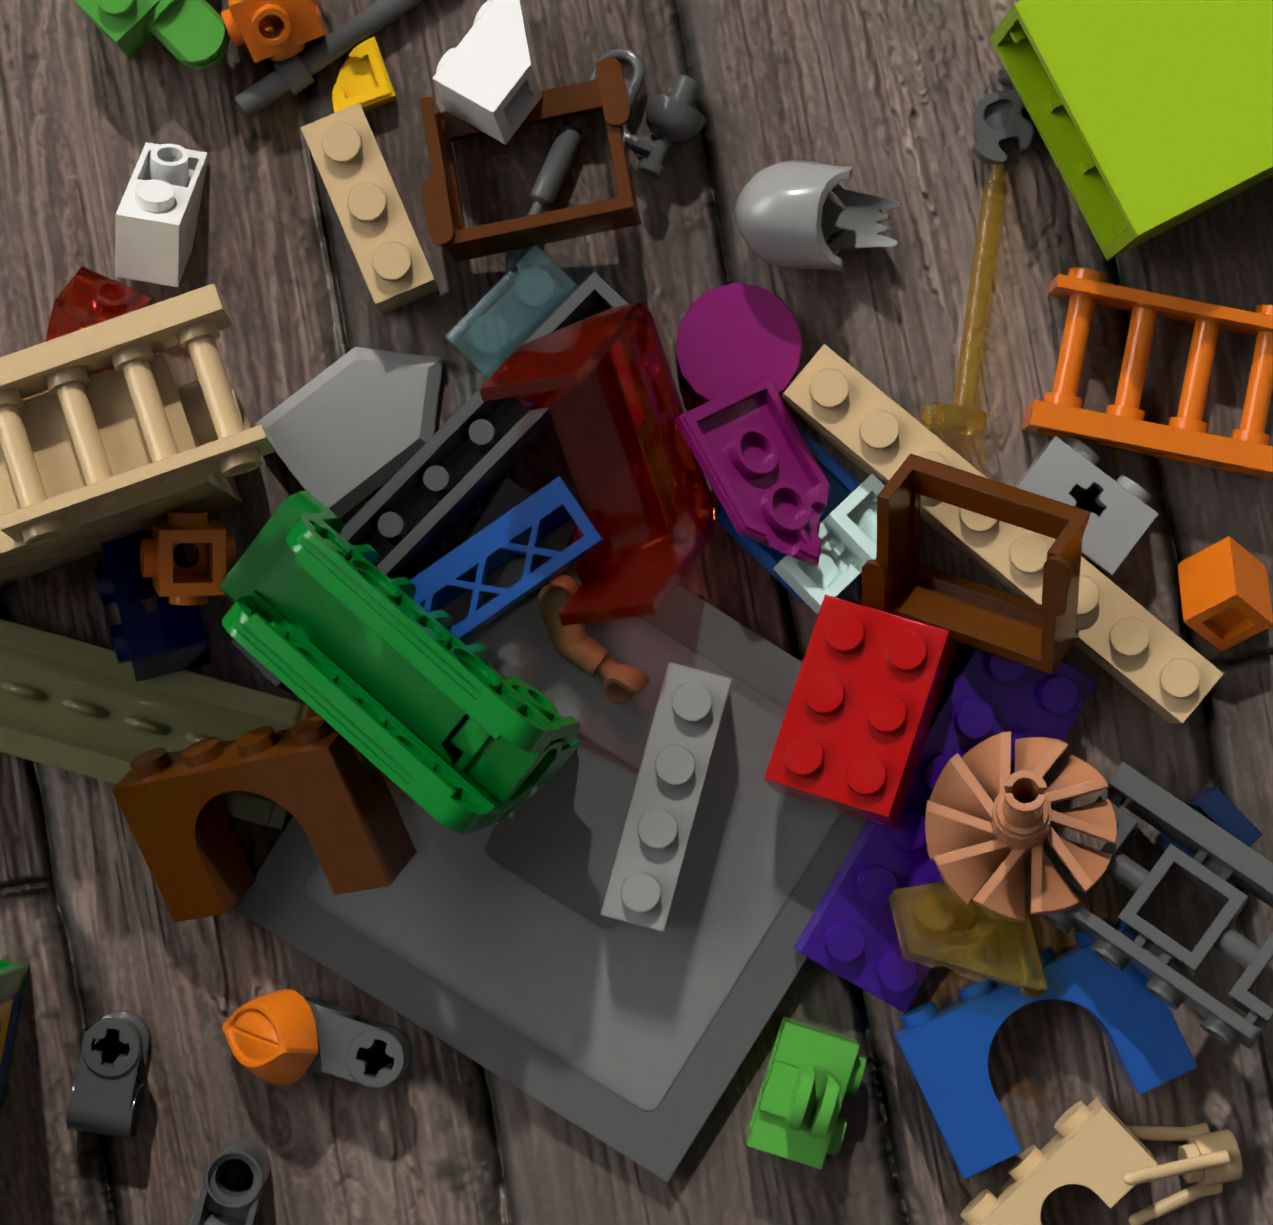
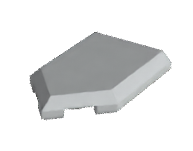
M354 347L260 419L255 425H263L273 439L276 453L305 491H309L337 517L342 518L385 485L435 434V420L444 358Z

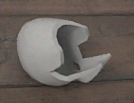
M789 160L763 168L744 185L736 202L735 218L739 233L748 247L757 256L769 263L792 269H825L843 272L844 261L836 256L843 249L898 245V241L880 235V233L890 231L891 228L879 222L892 219V216L882 212L883 210L901 207L903 203L848 190L842 183V180L852 177L853 166H833L813 161ZM830 191L835 193L846 209L834 201ZM843 231L839 237L827 245V241L831 236Z

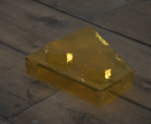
M945 882L894 889L888 897L903 959L932 968L945 966L952 969L959 976L983 982L986 978L1021 988L1020 994L1028 997L1041 996L1048 989L1026 903L1025 922H1010L985 911L972 901L966 906L953 895Z

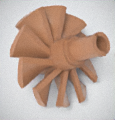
M1011 731L1002 732L977 744L962 757L958 753L955 754L942 770L935 783L930 800H927L925 813L926 847L930 861L935 862L945 884L953 895L966 906L972 901L985 911L1004 920L1025 922L1026 863L1031 862L1030 915H1052L1066 912L1077 906L1080 900L1045 854L1044 847L1051 848L1056 852L1085 893L1093 888L1105 874L1112 854L1060 837L1053 829L1066 827L1115 844L1117 822L1109 799L1061 812L1052 810L1051 804L1108 789L1109 787L1104 777L1095 768L1072 755L1046 786L1043 777L1067 749L1068 743L1060 739L1048 737L1016 739L1014 773L1010 775Z

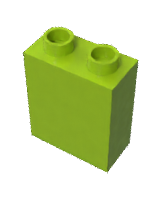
M1020 0L1012 5L989 37L1107 261L1273 177V0Z

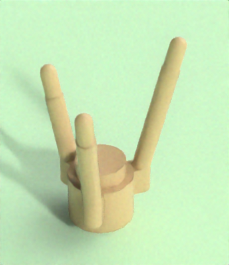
M1207 1123L1186 1127L1126 1126L1139 1140L1186 1141L1187 1144L1178 1147V1161L1127 1173L1124 1176L1125 1184L1133 1186L1183 1175L1188 1184L1196 1182V1184L1132 1214L1128 1218L1130 1225H1142L1201 1197L1222 1193V1183L1240 1180L1242 1177L1243 1166L1240 1150L1233 1133L1229 1129L1210 1132Z

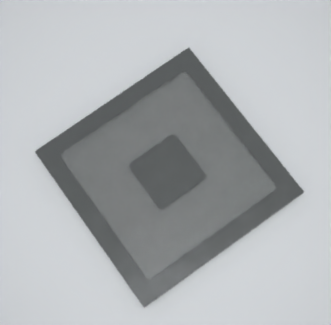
M506 477L467 540L533 495V493ZM570 518L541 538L539 548L562 552L584 535L574 520ZM603 538L605 543L560 574H567L573 577L581 586L582 596L576 606L588 636L610 651L608 656L618 664L633 666L643 671L649 677L650 681L642 691L636 693L627 703L614 704L605 697L602 691V683L604 681L596 674L594 677L589 676L556 651L537 604L538 594L543 587L541 586L462 642L466 645L482 643L490 651V658L487 664L504 679L519 676L528 685L539 690L553 702L560 716L563 718L572 716L580 723V730L576 738L581 741V744L552 780L544 786L532 788L530 796L503 820L468 835H461L440 824L382 772L417 851L390 886L334 895L308 836L299 822L292 816L255 875L256 881L240 898L234 910L649 1172L668 1182L808 958L793 947L867 820L775 792L764 780L802 662ZM518 554L489 574L486 585L508 589L520 581L526 555ZM537 557L535 570L550 559ZM465 591L439 609L444 610L453 618L452 626L468 617L472 591ZM484 594L482 606L497 596ZM668 662L728 677L732 680L665 929L662 932L600 914Z

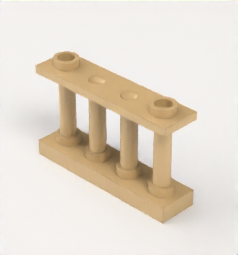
M215 283L0 357V444L21 506L20 509L0 515V530L16 542L24 540L26 545L46 543L66 533L64 525L222 471L223 476L226 477L247 473L263 464L262 456L276 452L273 439L262 424L244 430L215 340L220 337L219 330L234 326L227 302ZM176 345H180L181 349L189 350L218 440L181 453L178 451L150 367V363L155 359L153 353ZM113 367L115 371L123 372L152 458V463L113 476L84 387L90 381L88 376ZM49 390L50 394L58 395L87 484L49 499L47 498L19 411L24 406V398Z

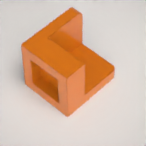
M1230 536L1184 559L1178 564L1183 622L1220 652L1273 626L1267 569L1262 562Z

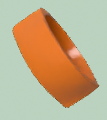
M283 989L256 997L238 1008L222 1025V1030L230 1049L239 1063L254 1076L268 1084L288 1086L296 1083L306 1073L318 1053L317 1030L311 1007L305 998L295 990Z

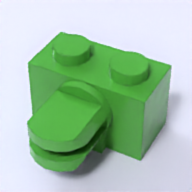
M74 0L84 15L128 59L152 36L180 63L195 70L211 68L219 63L228 51L230 36L223 18L206 0Z
M782 1016L746 1132L745 1141L747 1146L821 1170L826 1154L836 1157L847 1126V1119L838 1117L845 1092L856 1095L866 1065V1058L857 1055L860 1047L857 1040Z

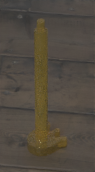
M1000 163L991 164L990 178L984 181L953 405L933 401L932 405L924 404L920 423L928 429L963 435L985 434L988 414L974 409L1006 188V184L1002 182L1004 165Z

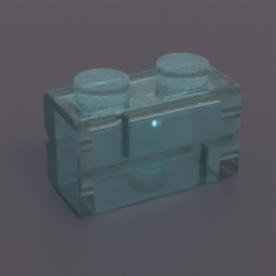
M536 245L516 263L518 270L516 272L509 271L445 336L450 346L485 381L579 288Z

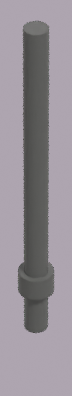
M425 0L377 1L300 54L273 63L275 71L237 95L234 99L249 119L288 92H291L293 96L297 95L315 82L312 77L313 75Z

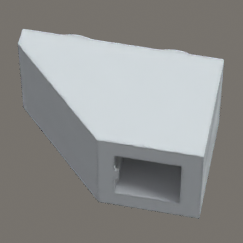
M488 0L477 12L472 28L456 48L449 49L443 55L437 66L436 74L432 78L447 112L505 145L543 97L530 23L522 0Z
M145 143L115 214V277L173 287L179 286L193 248L208 163L207 152L185 149L177 144L160 145Z

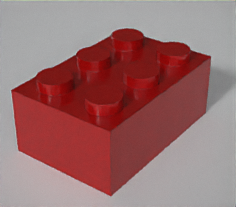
M825 594L764 780L775 792L897 829L954 654L955 645L950 632Z

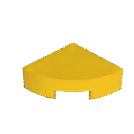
M375 36L363 41L350 52L349 57L343 63L336 77L332 91L335 113L359 102L363 111H367L397 100Z

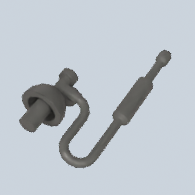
M617 48L609 50L598 61L606 57H612L618 61L628 62L633 68V76L626 90L631 112L644 83L646 74L644 62L637 53L630 49ZM594 66L588 81L597 79L596 66ZM679 75L670 96L661 94L649 95L645 108L646 124L650 132L656 136L655 141L649 135H632L627 130L626 124L623 125L626 144L640 161L638 170L642 174L654 179H661L665 170L662 163L670 145H679L691 141L701 132L706 124V118L693 108V104L701 89V84L697 80L685 75ZM586 114L571 117L567 126L559 128L530 193V198L534 202L527 216L543 213L545 207L553 206L583 139L579 130ZM528 248L507 252L505 257L507 281L513 282L527 257Z

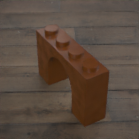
M319 715L305 719L289 729L274 731L271 726H262L245 733L239 739L220 742L218 737H208L193 743L184 750L169 753L164 747L148 750L130 762L131 770L112 789L175 922L227 914L256 881L228 820L225 809L226 792H252L267 797L286 809L299 822L308 836L334 895L390 886L417 852L381 770Z

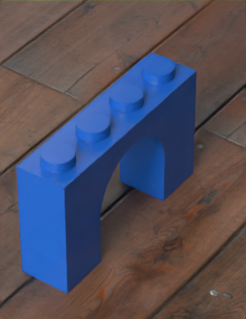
M1108 918L1102 919L1104 922L1112 926ZM1118 923L1112 926L1133 942L1136 939L1133 934L1118 925ZM1079 930L1073 934L1077 942L1076 944L1055 954L1051 946L1037 949L1016 961L1019 971L998 981L995 980L992 973L974 979L958 989L961 999L938 1009L935 1001L920 1005L903 1014L900 1019L904 1026L892 1031L893 1037L947 1150L963 1179L1022 1152L991 1085L988 1057L991 1043L999 1027L1012 1013L1027 1004L1040 1000L1059 999L1076 1003L1086 1009L1100 1026L1129 1088L1139 1095L1198 1067L1169 1006L1145 989L1144 986L1149 979L1128 964L1121 972L1105 963L1090 950L1094 941Z

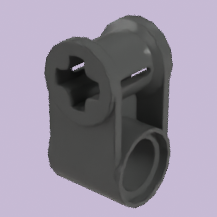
M303 996L311 1007L318 1039V1053L307 1069L308 1071L337 1076L373 1088L389 1085L407 1071L412 1060V1047L410 1040L403 1031L394 1026L357 1015L345 1007ZM382 1040L387 1043L385 1054L394 1058V1063L387 1064L378 1072L373 1069L374 1058L365 1053L366 1048H372Z
M127 1010L111 1012L100 1021L95 1022L85 1032L82 1040L77 1076L68 1104L67 1129L133 1140L142 1111L144 1098L143 1080L150 1045V1031L146 1022L138 1014ZM115 1029L120 1031L119 1041L129 1044V1048L118 1057L113 1055V1045L104 1042L103 1039Z
M236 1139L228 1142L217 1152L205 1171L199 1199L194 1207L189 1225H260V1211L271 1170L268 1153L260 1144L250 1139ZM240 1159L246 1162L251 1167L254 1175L253 1184L246 1187H237L230 1184L223 1173L224 1161Z

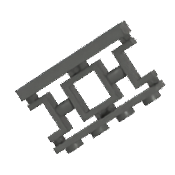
M1122 761L1108 780V789L1095 802L1109 799L1115 812L1117 822L1115 844L1106 842L1100 851L1112 854L1105 874H1108L1135 893L1118 916V925L1137 938L1133 942L1080 904L1066 912L1040 916L1066 934L1069 933L1072 927H1075L1094 941L1090 950L1116 970L1122 972L1128 964L1149 979L1144 986L1145 989L1167 1006L1177 1010L1184 1003L1204 1017L1200 1027L1223 1045L1233 1049L1236 1043L1240 1042L1245 1047L1251 1049L1265 1026L1273 1018V1008L1250 993L1254 984L1273 959V932L1260 948L1230 927L1247 903L1248 896L1228 882L1232 880L1273 908V863ZM1120 807H1125L1194 854V858H1191L1170 844L1149 872L1121 853L1137 831L1138 821L1122 811ZM1054 858L1052 863L1074 894L1086 902L1098 883L1085 893L1067 867ZM1173 869L1225 904L1192 952L1140 917ZM1215 948L1245 969L1229 992L1227 1000L1248 1015L1244 1019L1169 967L1170 963H1175L1194 977Z

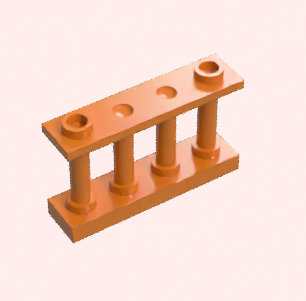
M1078 267L1069 268L1068 275L1058 274L1051 281L1048 295L1069 299L1052 392H1045L1044 401L1034 399L1026 406L1021 431L1051 437L1057 436L1061 439H1068L1071 436L1082 443L1264 479L1273 478V446H1269L1271 436L1265 434L1273 392V305H1256L1255 312L1109 284L1106 283L1107 275L1105 273ZM1095 305L1132 312L1115 403L1107 405L1106 413L1082 409L1083 399L1077 397ZM1157 317L1194 324L1177 417H1170L1169 425L1144 421L1145 411L1140 409ZM1220 329L1257 336L1239 429L1232 430L1231 438L1206 433L1208 424L1202 422Z

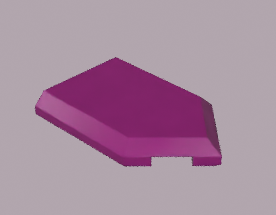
M766 374L674 419L676 425L737 533L811 566L817 565L822 544L821 538L818 537L821 510L827 507L830 484L769 376Z

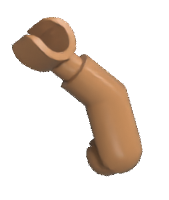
M567 574L557 575L550 580L548 585L541 588L537 598L539 612L556 651L589 676L594 677L596 674L604 680L602 691L610 702L614 704L629 702L636 693H640L650 681L649 677L643 671L633 666L618 664L608 656L610 652L608 649L588 636L576 606L582 596L580 584Z

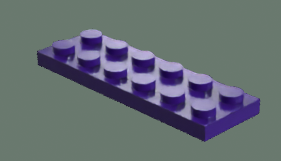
M968 646L940 694L897 829L866 821L793 948L906 1013L967 908L965 904L953 895L945 884L935 862L930 861L926 847L925 813L927 800H930L931 793L942 770L955 754L958 753L962 757L984 740L996 734L1011 731L1010 775L1013 774L1015 740L1030 737H1048L1063 741L1097 681L1063 660L1059 663L1053 674Z

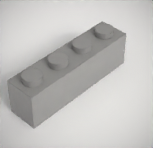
M668 662L600 915L664 932L731 684V678Z

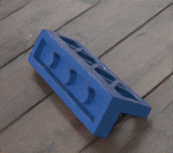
M558 476L410 579L416 586L414 599L428 612L441 609L465 591H472L468 617L451 628V632L463 641L598 548L605 541L583 510L585 507L575 492ZM570 518L574 520L584 535L562 552L539 548L541 538ZM518 554L526 555L520 581L508 589L486 585L489 574ZM537 557L550 559L535 570ZM484 594L497 596L482 606Z

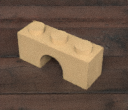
M360 102L300 127L374 303L381 315L439 291Z
M1098 1096L1088 1106L1079 1101L1058 1119L1054 1128L1059 1133L1041 1150L1032 1145L1012 1162L1007 1170L1012 1177L994 1194L989 1189H985L968 1203L960 1214L965 1220L961 1225H1044L1041 1222L1040 1215L1045 1199L1053 1190L1068 1184H1078L1091 1189L1111 1209L1135 1186L1125 1184L1124 1176L1127 1173L1156 1166L1158 1163L1146 1146Z

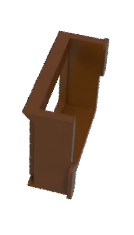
M606 57L595 62L596 80L543 90V97L520 127L603 110L619 197L476 227H465L451 142L487 134L447 111L441 112L432 96L419 99L432 176L425 179L421 185L428 235L431 241L438 246H445L454 261L459 262L642 224L623 125L630 118V109L623 70L617 59Z
M910 453L877 495L876 560H868L862 567L861 604L947 630L955 641L1053 674L1079 636L1076 622L1082 538L1091 512ZM921 495L1056 539L1048 550L1047 560L1044 563L1042 605L920 564Z

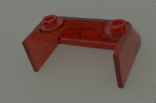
M634 303L610 308L518 346L479 388L483 401L514 397L519 399L520 403L528 410L548 407L580 503L582 504L581 506L605 541V543L571 566L574 571L578 572L582 584L559 613L562 626L657 614L705 547L714 531L715 510L705 474L674 421L676 417L684 414V410L651 312L644 304ZM577 525L574 533L569 537L567 547L584 536Z

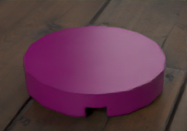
M731 283L712 288L691 303L678 326L675 354L681 375L686 380V383L696 396L709 402L766 374L769 376L778 394H781L786 390L799 367L802 340L796 318L781 298L760 286Z

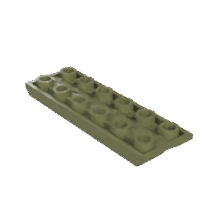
M0 618V752L118 784L131 770L130 762L148 750L159 747L166 748L168 753L184 750L193 743L208 737H218L220 742L239 739L245 733L262 726H271L274 731L289 729L317 714L306 703ZM231 791L225 793V809L228 816L284 830L289 812L281 805L267 797L252 792Z

